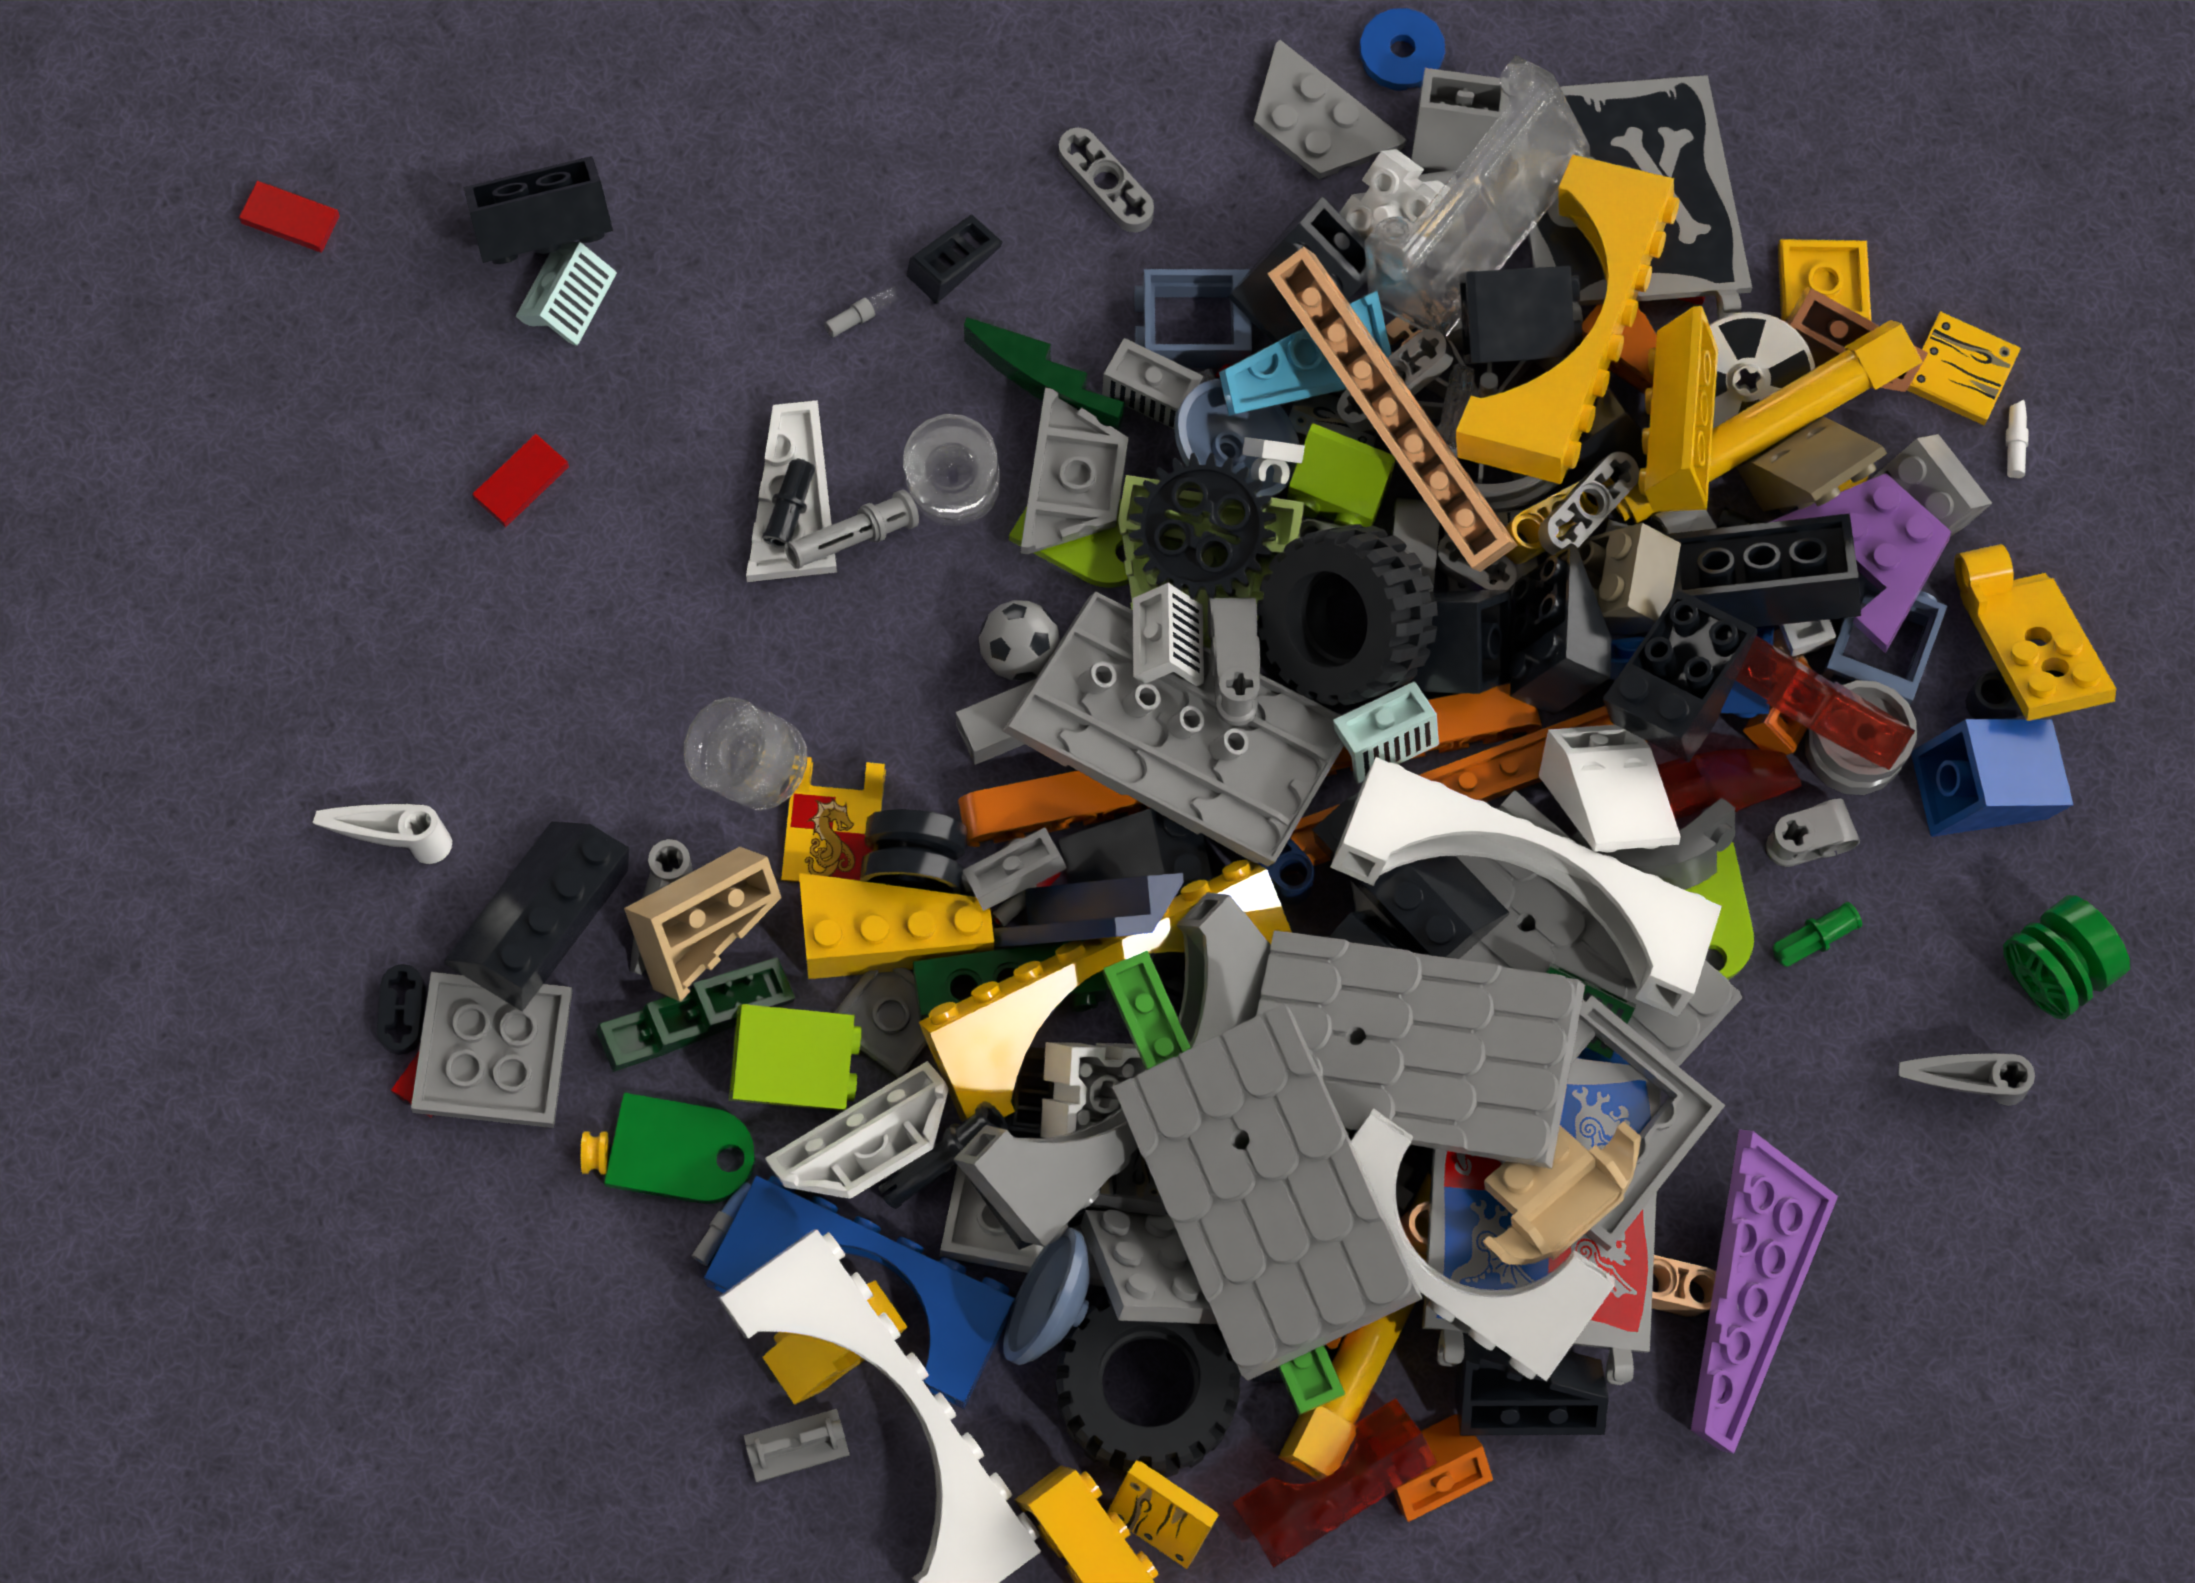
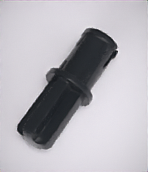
M797 458L790 461L779 494H774L772 497L774 508L762 538L766 543L774 547L785 549L786 542L792 539L800 514L805 513L807 510V505L804 502L815 473V467L804 459Z

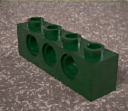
M1072 941L1042 943L913 961V977L919 1020L928 1018L929 1012L941 1004L961 1002L951 993L952 989L957 985L966 984L975 989L987 982L995 981L999 983L1002 979L1014 976L1013 972L1019 966L1031 961H1039L1041 963L1055 956V952L1059 947ZM1103 970L1083 981L1068 993L1055 1008L1070 1006V1010L1073 1012H1083L1098 1007L1099 1001H1105L1107 992L1106 980L1102 973Z

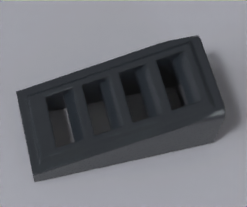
M971 214L913 255L909 260L906 276L936 304L1001 247L1002 241ZM968 232L981 246L975 249L963 236ZM955 244L967 256L962 258L951 246ZM942 255L952 267L948 269L938 258Z
M1029 1047L1018 1072L1011 1099L1015 1112L1007 1117L1009 1133L1015 1138H1043L1041 1137V1121L1018 1119V1112L1042 1114V1104L1020 1102V1095L1053 1099L1054 1082L1050 1081L1049 1088L1022 1085V1078L1044 1080V1070L1024 1068V1060L1045 1062V1048Z

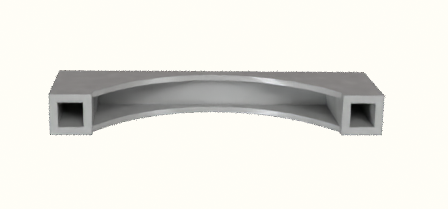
M1207 892L1177 924L1183 933L1185 949V985L1178 1020L1191 1048L1215 1036H1220L1223 1032L1256 1017L1259 1000H1261V990L1268 956L1271 953V945L1230 894ZM1121 1108L1094 1125L1061 1136L1015 1138L1006 1129L985 1125L953 1160L1024 1242L1045 1247L1047 1244L1057 1241L1066 1232L1067 1223L1079 1210L1088 1207L1097 1199L1100 1192L1099 1188L1112 1175L1118 1174L1127 1167L1131 1161L1130 1155L1138 1148V1145Z

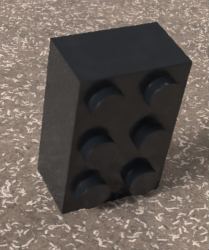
M592 156L463 187L483 263L492 261L493 264L509 263L516 260L518 254L534 250L538 254L550 253L560 249L561 244L578 240L580 243H591L602 239L605 236L604 233L613 231L601 180Z

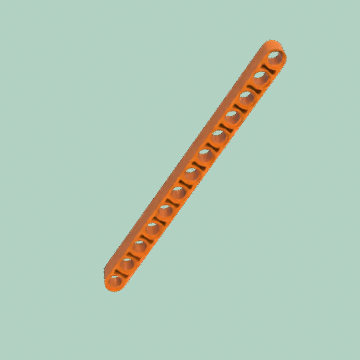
M1510 684L1496 686L1480 694L1460 693L1428 700L1437 714L1439 745L1428 751L1438 749L1439 753L1468 748L1471 742L1482 740L1483 744L1513 739L1512 734L1527 732L1528 735L1542 729L1538 709L1510 697ZM1345 746L1326 776L1337 774L1336 770L1348 767L1353 771L1352 757ZM1423 752L1411 759L1424 757L1425 753ZM1080 771L968 793L958 799L961 820L967 827L966 842L970 847H980L979 842L992 839L995 844L1015 838H1024V833L1039 831L1043 828H1046L1049 833L1069 829V824L1083 821L1084 825L1113 820L1116 814L1128 812V815L1150 809V807L1131 796L1119 794Z

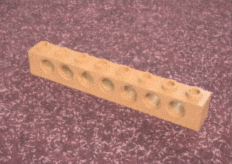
M1303 247L1267 273L1471 568L1481 572L1518 546L1316 255Z

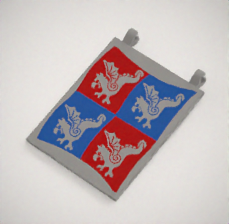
M1576 1058L1570 1066L1560 1126L1588 1151L1595 1145L1602 1150L1613 1138L1617 1126L1623 1121L1640 1134L1660 1109L1661 1089L1632 1065ZM1433 1148L1426 1263L1440 1274L1457 1283L1485 1290H1504L1521 1287L1545 1277L1561 1265L1573 1250L1577 1251L1614 1277L1615 1286L1573 1345L1610 1349L1605 1372L1607 1383L1622 1385L1630 1382L1634 1371L1631 1351L1650 1352L1657 1192L1609 1251H1606L1585 1233L1555 1260L1549 1257L1533 1264L1510 1265L1502 1262L1482 1242L1489 1235L1492 1238L1500 1236L1512 1226L1511 1216L1513 1214L1485 1190L1484 1180L1503 1164L1497 1159ZM1424 1295L1422 1328L1441 1330L1437 1362L1442 1366L1453 1367L1464 1359L1463 1333H1469L1472 1328L1456 1317L1452 1322H1449L1436 1314L1428 1306L1431 1299Z

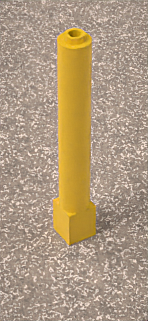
M1889 320L1845 346L1846 351L1713 428L1709 482L1870 388L1876 390L1921 364L1922 360L1902 323ZM1639 480L1615 507L1624 521L1632 518L1635 524H1639L1657 513L1653 512L1647 496L1640 494Z
M1427 1172L1408 1211L1421 1203L1430 1202L1431 1176L1429 1172ZM1416 1217L1415 1228L1421 1236L1428 1238L1429 1221L1423 1217ZM1418 1253L1426 1262L1427 1255ZM1416 1302L1345 1335L1332 1361L1345 1395L1299 1415L1278 1458L1319 1481L1334 1479L1359 1427L1355 1426V1423Z

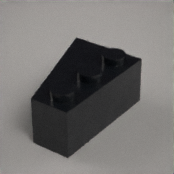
M1463 1333L1464 1359L1461 1363L1457 1364L1455 1403L1460 1436L1605 1435L1609 1397L1601 1359L1568 1351L1547 1381L1537 1374L1533 1379H1529L1509 1364L1512 1357L1502 1349L1495 1346L1490 1351L1472 1339L1468 1333Z

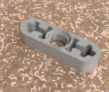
M1072 128L1066 131L1059 141V159L1067 170L1120 228L1128 232H1140L1149 227L1154 214V203L1150 195L1092 132L1084 128ZM1072 143L1078 147L1086 144V156L1092 162L1087 171H1084L1087 169V160L1078 152L1073 155L1070 154ZM1110 172L1117 177L1119 182L1114 188L1105 190L1096 186L1094 178L1099 173ZM1126 188L1128 189L1125 193L1127 202L1134 208L1139 205L1143 206L1141 217L1135 214L1126 216L1127 205L1120 197Z
M1424 330L1406 342L1387 359L1396 371L1406 373L1404 383L1414 396L1449 368L1453 361L1454 352L1450 343L1439 331ZM1430 346H1432L1437 353V355L1432 359H1430L1424 352ZM1411 360L1419 368V371L1416 373L1408 365V362ZM1347 389L1338 401L1337 410L1340 417L1355 431L1363 432L1372 429L1373 425L1364 413L1359 415L1354 407L1357 402Z
M1614 452L1598 461L1545 518L1539 527L1538 537L1542 547L1548 553L1554 555L1570 543L1578 548L1633 489L1639 480V467L1633 457L1624 452ZM1617 466L1621 470V474L1618 477L1619 481L1606 488L1601 483L1605 482L1613 474V468ZM1582 492L1590 493L1596 498L1598 502L1596 515L1587 514L1581 508L1580 496ZM1572 519L1577 524L1573 525L1565 533V539L1560 541L1556 537L1559 532L1558 527Z

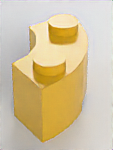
M876 1280L868 1283L867 1286L873 1296L867 1302L877 1316L885 1312L901 1334L907 1328V1325ZM778 1332L773 1337L777 1344L762 1357L794 1405L821 1393L840 1377L865 1361L856 1353L832 1342L790 1332Z

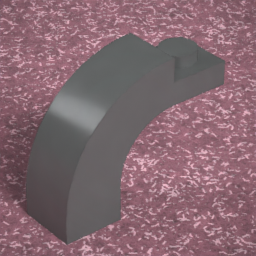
M1720 798L1689 825L1679 830L1681 836L1679 845L1659 846L1655 849H1620L1610 853L1596 852L1614 857L1627 866L1646 874L1658 876L1663 881L1685 890L1702 883L1717 873V851L1725 850L1735 837V807L1723 798ZM1580 831L1571 837L1577 844L1593 850Z

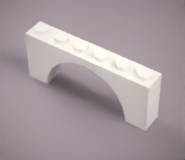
M1373 1108L1351 1139V1143L1419 1291L1431 1299L1428 1306L1436 1314L1449 1322H1452L1456 1317L1472 1328L1468 1333L1469 1336L1486 1349L1492 1351L1497 1346L1512 1357L1509 1364L1527 1378L1533 1379L1537 1374L1547 1381L1615 1286L1614 1277L1575 1250L1572 1251L1561 1265L1545 1277L1512 1289L1485 1290L1472 1288L1448 1279L1424 1261L1411 1245L1404 1232L1397 1210L1396 1181L1398 1169L1413 1136Z

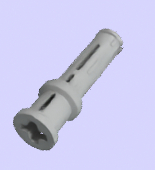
M903 489L896 491L889 500L876 505L872 503L862 505L858 509L857 515L827 526L792 542H786L785 552L787 558L795 569H800L804 565L837 553L862 541L880 542L885 540L886 534L902 527L912 529L918 526V510L914 500L907 491Z

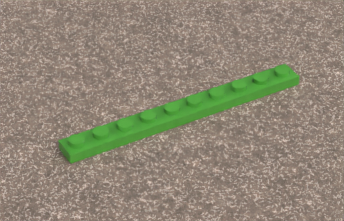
M1148 950L1103 968L1102 973L1145 1070L1191 1049ZM1324 1345L1277 1367L1298 1415L1345 1395Z

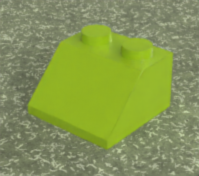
M1312 423L1304 443L1303 461L1296 465L1289 484L1286 500L1304 502L1303 516L1315 518L1317 515L1333 520L1334 524L1341 526L1361 524L1363 527L1373 526L1388 492L1396 458L1390 453Z

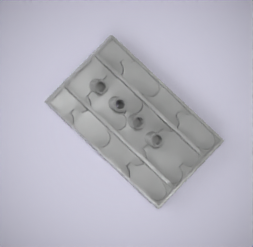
M1094 592L1088 597L1079 614L1004 727L1003 732L1065 767L1069 765L1113 791L1131 796L1190 831L1208 836L1254 863H1262L1267 867L1276 862L1344 747V744L1334 730L1333 719L1342 715L1260 674L1261 684L1259 695L1257 696V713L1254 719L1246 725L1240 726L1225 723L1216 711L1214 678H1212L1211 649L1203 646L1204 684L1195 686L1175 672L1144 684L1133 677V610L1098 592Z
M1515 790L1498 809L1516 818L1528 820L1533 825L1560 837L1569 838ZM1457 856L1510 913L1460 958L1461 960L1498 964L1505 968L1546 973L1550 964L1553 963L1636 1004V1008L1627 1025L1678 1067L1742 999L1740 991L1706 960L1704 961L1695 993L1678 1017L1634 999L1637 987L1620 950L1600 922L1572 895L1550 880L1520 866L1486 857ZM1389 923V924L1391 925V927H1392L1401 937H1403V938L1405 939V937H1404L1391 923Z
M1274 930L1270 947L1271 953L1268 956L1261 990V1000H1259L1256 1016L1263 1015L1266 1011L1283 1003L1290 1008L1347 1134L1355 1135L1374 1108L1413 1136L1410 1145L1552 1169L1585 985L1580 980L1566 978L1563 975L1505 968L1498 964L1416 954L1409 950L1350 943L1344 939Z
M1285 1003L1266 1011L1263 1015H1258L1223 1032L1220 1036H1215L1180 1053L1179 1056H1174L1136 1075L1134 1078L1131 1077L1113 1086L1140 1153L1146 1160L1165 1208L1174 1222L1230 1354L1245 1379L1255 1378L1423 1299L1295 1018Z

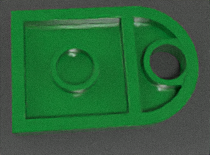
M624 1093L604 1184L610 1188L702 1204L718 1203L729 1199L750 1179L755 1164V1149L752 1137L746 1126L737 1117L726 1111ZM736 1148L744 1154V1163L740 1169L734 1172H726L719 1168L717 1158L723 1150Z

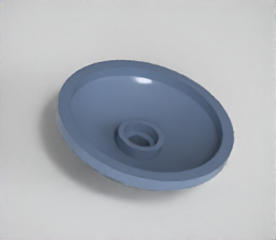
M1220 379L1206 381L1195 387L1181 402L1175 417V440L1179 453L1187 467L1189 466L1191 453H1195L1199 465H1205L1209 454L1214 453L1216 466L1222 467L1224 462L1230 457L1233 459V473L1236 474L1245 466L1249 468L1250 473L1246 480L1247 484L1256 481L1251 477V467L1259 457L1242 455L1245 437L1299 445L1295 428L1280 405L1229 416ZM1285 461L1290 470L1289 479L1286 484L1273 482L1274 468L1270 465L1266 470L1265 481H1262L1263 486L1256 496L1270 495V497H1275L1291 482L1297 463Z
M1067 1227L1066 1232L1057 1241L1047 1244L1042 1249L1031 1266L1017 1294L1006 1326L1003 1351L1008 1361L1022 1365L1037 1359L1056 1346L1065 1337L1071 1326L1077 1327L1083 1321L1089 1306L1085 1296L1089 1285L1090 1273L1088 1249L1081 1232Z

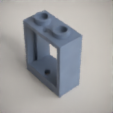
M1144 269L1143 286H1135L1134 310L1135 312H1143V326H1135V343L1186 368H1222L1225 364H1235L1251 356V321L1232 301L1231 344L1155 343V297H1228L1250 269Z
M1861 574L1859 577L1860 605L1862 603L1868 604L1881 593ZM1920 591L1905 619L1924 627L1905 679L1843 656L1854 626V617L1842 618L1836 634L1835 644H1832L1820 678L1833 688L1856 680L1877 681L1895 689L1910 705L1915 697L1947 605L1937 602L1934 596L1926 592Z

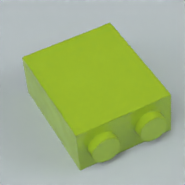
M746 1004L738 1006L729 1101L838 1111L846 1110L847 1101L854 1102L857 1087V1074L849 1073L851 1054L858 1055L861 1044V1026H854L855 1015Z

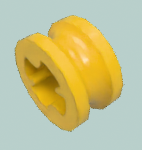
M583 1131L581 1140L582 1174H589L592 1169H597L600 1174L607 1173L608 1132H601L599 1136L593 1137L590 1131Z

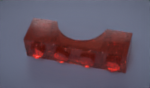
M1396 1398L1355 1424L1356 1440L1353 1450L1342 1466L1332 1474L1318 1481L1305 1484L1288 1483L1272 1477L1233 1502L1248 1531L1273 1568L1288 1558L1295 1556L1302 1549L1330 1531L1335 1530L1350 1518L1372 1504L1377 1503L1399 1486L1419 1476L1423 1471L1437 1463L1422 1432Z

